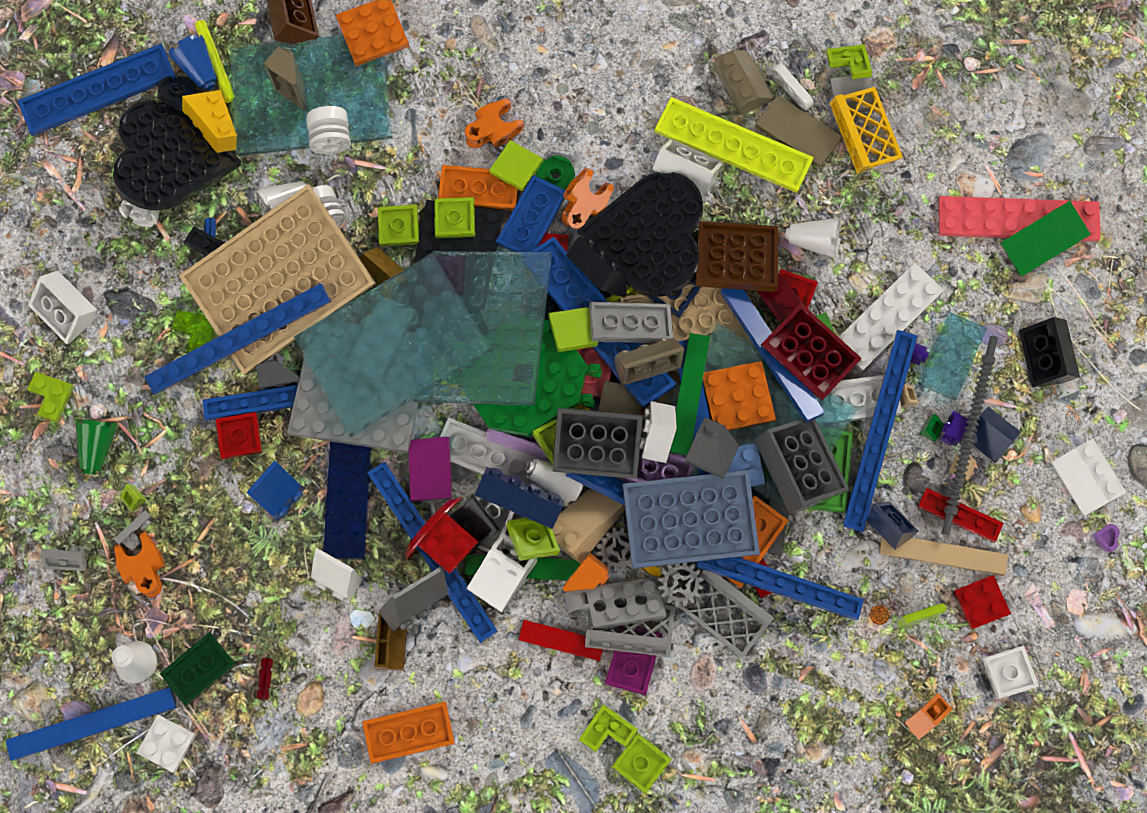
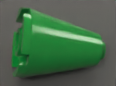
M76 419L79 469H83L84 474L96 475V471H101L118 424L112 423L111 426V423Z

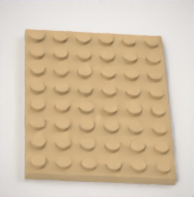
M310 184L303 187L179 275L218 337L320 283L324 285L331 303L231 355L243 375H247L256 368L257 364L268 360L376 285L374 279Z

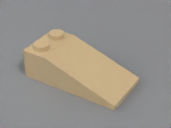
M590 488L573 502L570 507H567L559 514L552 529L559 549L581 564L624 512L625 506Z

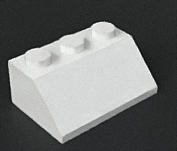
M670 139L660 149L653 170L661 174H672V172L682 174L696 184L700 193L706 194L712 187L724 162Z
M59 271L39 277L28 304L66 344L71 343L92 323L97 311Z
M1094 439L1072 449L1051 463L1083 516L1096 511L1127 493Z

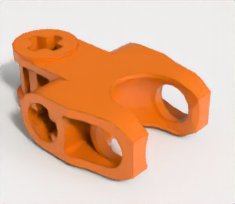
M509 99L489 103L476 111L475 117L477 120L468 124L465 128L466 143L469 147L480 148L490 141L494 147H500L508 143L524 129L522 119H517L513 122H504L500 119L503 114L511 109Z
M584 168L570 182L563 194V197L569 203L562 211V223L575 229L581 228L589 216L593 218L606 208L614 186L605 182L596 193L592 194L589 189V182L594 171L590 168Z
M147 532L140 534L142 549L136 556H128L122 545H114L116 565L124 583L128 584L134 581L138 591L147 597L159 595L162 591V582L157 570L165 567V562Z

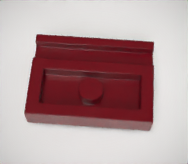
M780 273L778 274L777 292L756 290L779 323L802 303Z

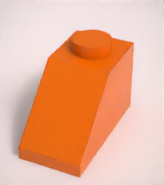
M589 553L562 589L564 591L595 589L598 584L602 586L609 578L607 573L610 568Z
M937 693L918 709L905 724L910 732L920 739L936 727L952 708Z

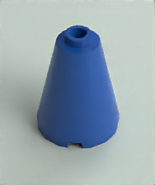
M197 34L188 36L177 42L179 46L176 49L173 46L170 48L168 53L172 60L200 89L207 91L216 86V74L202 35L200 37Z

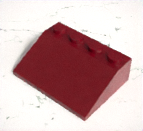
M802 303L761 344L765 350L821 401L862 359Z

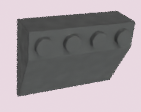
M557 407L552 471L637 479L643 416L640 414Z
M800 419L771 428L754 439L790 515L849 491L847 483L816 419L808 423Z

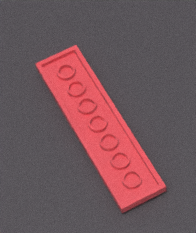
M940 196L938 199L939 236L1008 238L1069 200ZM1071 201L1091 234L1081 241L1098 242L1101 239L1099 202Z

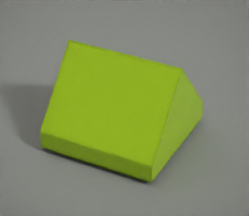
M126 484L120 495L122 501L131 511H134L147 501L137 487L132 484Z

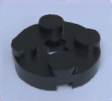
M167 76L158 84V99L174 107L176 110H182V96L197 94L195 83L184 76H178V79H172V76Z

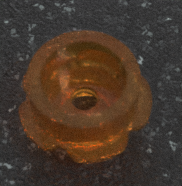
M878 605L870 609L869 617L873 623L883 625L890 618V612L887 607Z

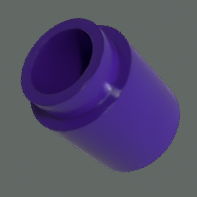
M915 343L910 362L920 366L921 362L925 364L929 352L926 351L927 347Z

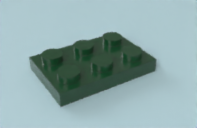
M209 632L159 674L182 703L188 706L237 664L214 635Z

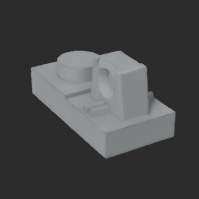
M145 510L114 540L119 545L123 544L133 551L141 543L135 532L140 529L142 531L145 530L152 523L150 519L153 516Z
M71 546L69 551L42 549L40 554L43 566L47 569L85 571L87 567L83 546Z

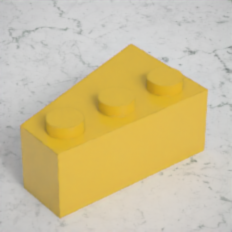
M221 90L182 96V111L191 118L193 125L200 129L203 137L217 153L236 150L237 135Z

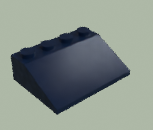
M486 467L475 496L553 529L564 504V500L558 494L546 493L537 485H528L516 476L509 477L502 474L503 472L498 468Z

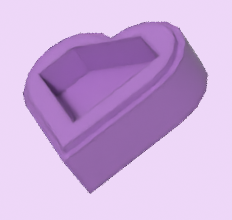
M1109 524L1092 536L1104 551L1112 552L1118 547L1117 538L1120 531L1116 525Z

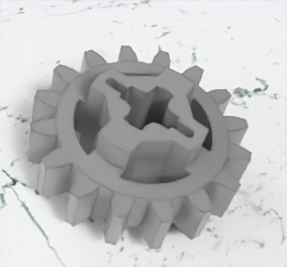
M614 527L611 534L607 531L605 534L606 538H601L600 542L602 544L597 545V549L601 550V552L597 553V557H603L601 562L607 563L609 568L613 567L614 573H617L618 569L625 573L626 567L632 570L631 558L628 561L625 560L627 554L630 553L629 542L622 541L620 537L629 541L628 532L624 533V527H621L620 532H617ZM612 539V545L605 549L607 543ZM617 542L618 546H620V548L623 549L621 558L618 552L615 551L617 547ZM608 558H614L618 563H614Z
M681 563V565L674 564V566L666 565V571L661 569L660 572L663 574V577H657V580L661 581L662 584L658 585L657 589L663 590L660 594L661 597L668 596L666 602L671 603L674 600L675 606H678L679 602L683 606H687V600L694 603V595L700 597L697 590L703 589V586L699 585L703 578L697 577L700 570L696 569L693 571L694 564L690 563L688 566L687 563ZM684 569L687 570L688 573L682 575L677 570ZM670 576V577H671V579H670V584L667 585V580H668V577ZM678 579L684 580V581L682 582V585H683L682 588L679 587V586H676V585H678V581H677ZM691 582H693L692 590H690ZM680 592L683 597H675L672 594Z

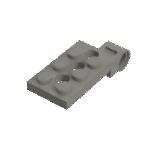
M657 576L597 586L595 589L569 591L564 594L568 616L580 617L589 612L593 630L666 618L663 599L660 596L661 590L657 589L659 585ZM642 596L647 602L644 605H639L636 603L635 598ZM616 600H623L626 606L618 608L614 602ZM601 603L605 606V610L598 612L594 609V605Z

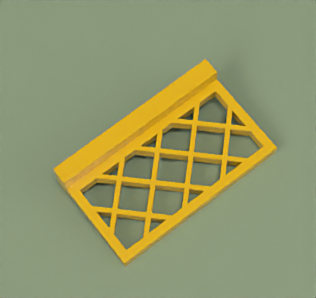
M875 87L847 95H836L829 104L857 174L903 158ZM871 93L874 100L872 105L863 100L864 95ZM851 99L858 103L855 110L848 107L846 100ZM860 104L870 109L867 116L858 112ZM872 111L880 115L881 119L879 122L870 118ZM855 116L865 120L862 128L854 123ZM867 122L877 127L874 134L865 130ZM879 129L886 131L888 135L886 140L877 136ZM862 133L872 138L869 145L862 142L860 138ZM874 140L884 144L881 152L872 147ZM887 146L894 150L895 156L890 157L884 154ZM869 151L879 156L876 162L870 163L867 156Z

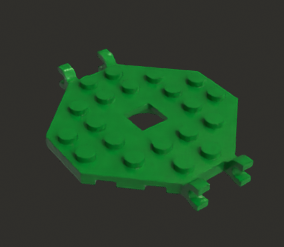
M517 316L471 346L460 342L454 343L453 350L456 351V356H466L465 365L461 376L454 372L446 371L444 379L448 380V385L462 387L490 430L530 437L534 430L556 419L557 407L573 409L577 406L594 407L595 400L593 399V394H582L586 376L601 379V365H587L577 350L558 352L550 321ZM517 366L535 368L530 385L512 382Z

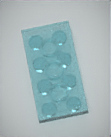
M949 312L918 384L956 400L987 328Z

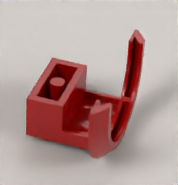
M463 497L448 500L424 524L408 544L406 560H410L417 552L416 549L419 546L449 574L457 568L480 542L447 514L460 504L464 499Z

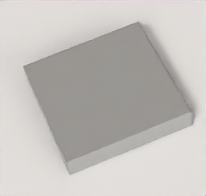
M852 75L831 78L829 81L833 98L836 95H847L872 87L869 77L852 79ZM871 93L864 95L863 100L872 105L874 100ZM851 99L846 100L848 107L855 110L858 103ZM860 104L858 112H868L870 109Z

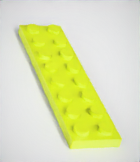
M673 97L670 98L655 127V133L673 139L795 193H798L814 158Z

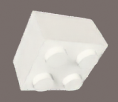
M651 401L649 409H645L643 415L645 423L641 427V457L666 463L677 429L675 406Z

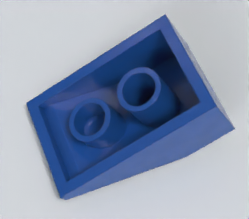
M274 460L246 493L262 509L278 521L288 514L289 507L294 502L296 503L301 499L304 488Z

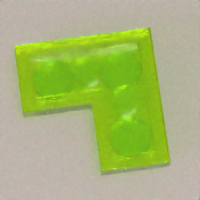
M177 310L172 329L177 332L191 334L186 349L187 353L212 341L214 329L205 315Z

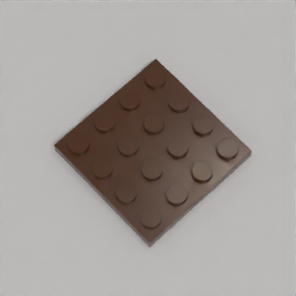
M700 221L698 228L699 265L696 271L697 287L777 292L778 226Z

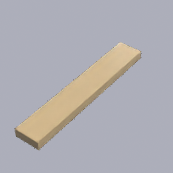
M882 536L879 549L880 555L1001 576L1006 575L1008 554L917 538H910L894 550Z

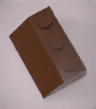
M267 0L274 39L292 45L319 37L312 0Z

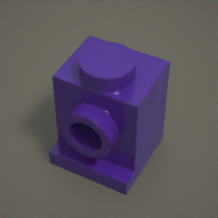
M953 411L942 428V431L945 433L941 440L947 445L957 446L964 435L963 433L966 432L965 427L968 426L966 421H969V419Z

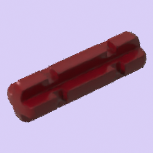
M262 658L260 664L262 669H260L258 679L259 690H257L256 697L260 700H268V688H270L272 675L270 669L273 667V659Z

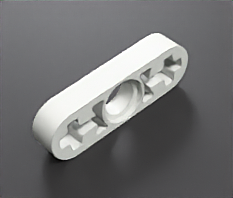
M778 63L771 68V73L775 80L803 111L814 105L812 97L783 64Z

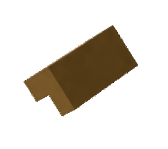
M378 247L363 253L360 258L376 283L371 288L388 300H396L401 290L408 288L410 281L413 279L412 276Z
M378 614L374 667L377 670L404 671L407 628L404 630L398 628L392 631L381 614Z

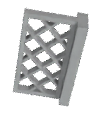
M703 569L699 577H702L710 584L711 593L700 594V596L711 595L713 608L700 609L699 597L695 595L693 597L697 599L698 609L688 610L681 602H679L677 607L744 658L774 618L720 575ZM713 587L720 592H713ZM714 595H725L727 606L715 607ZM729 599L736 605H730ZM740 607L743 610L744 619L732 620L730 608ZM728 608L729 621L717 622L716 609ZM713 610L714 623L703 622L701 611ZM692 612H698L699 618ZM746 613H748L753 618L747 619ZM757 620L763 626L757 633L749 634L747 621ZM745 621L746 634L734 635L732 623ZM730 623L731 636L722 637L718 633L717 624ZM709 625H715V630L712 629ZM755 635L750 642L749 636ZM747 636L748 645L741 652L735 647L734 638ZM732 638V644L726 639Z
M616 600L614 602L616 607L626 606L623 600ZM636 602L639 605L645 604L644 602ZM664 605L665 612H670L669 618L663 622L660 619L655 620L659 625L653 629H650L645 622L635 623L631 627L622 625L626 629L622 633H616L612 629L613 627L603 628L601 631L591 630L592 623L589 613L585 647L670 657L675 606ZM641 625L647 633L640 636L633 630ZM663 628L668 634L667 639L658 638L654 633Z

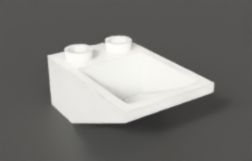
M502 532L474 575L467 590L502 612L537 563V558L519 561L511 538ZM508 550L510 553L506 556L503 554V551ZM524 561L527 564L522 567L519 563Z

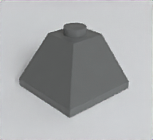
M705 417L685 462L724 479L739 449V445L724 425Z

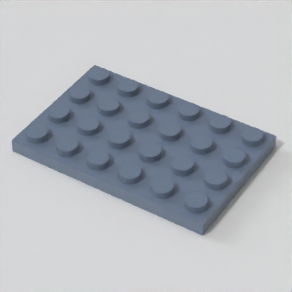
M749 470L728 472L724 479L709 474L625 483L622 485L632 569L760 554Z

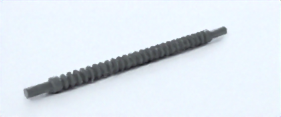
M990 336L986 354L982 356L981 362L983 364L980 365L982 370H979L981 375L977 377L979 379L976 382L978 387H975L976 392L973 393L975 398H972L974 403L970 405L972 407L969 410L971 415H968L969 421H966L968 426L965 429L967 431L963 433L965 435V438H962L964 443H961L963 448L959 450L961 452V455H958L960 460L956 461L958 466H955L957 471L954 472V475L956 476L952 478L954 483H951V486L953 488L949 490L951 492L948 495L950 500H947L948 506H945L944 510L946 515L941 532L943 535H950L953 518L958 512L956 506H959V503L957 501L961 500L959 494H962V491L960 489L964 488L962 483H965L963 478L966 477V474L964 473L968 471L966 466H969L967 461L971 459L969 457L972 454L970 449H973L972 443H975L973 438L976 435L974 433L978 431L976 426H979L977 421L980 420L979 415L982 414L980 409H983V406L981 404L985 403L983 398H986L984 393L987 392V389L985 388L989 386L987 382L990 381V378L988 376H991L990 370H993L991 365H994L995 357L993 356L998 340L996 336Z

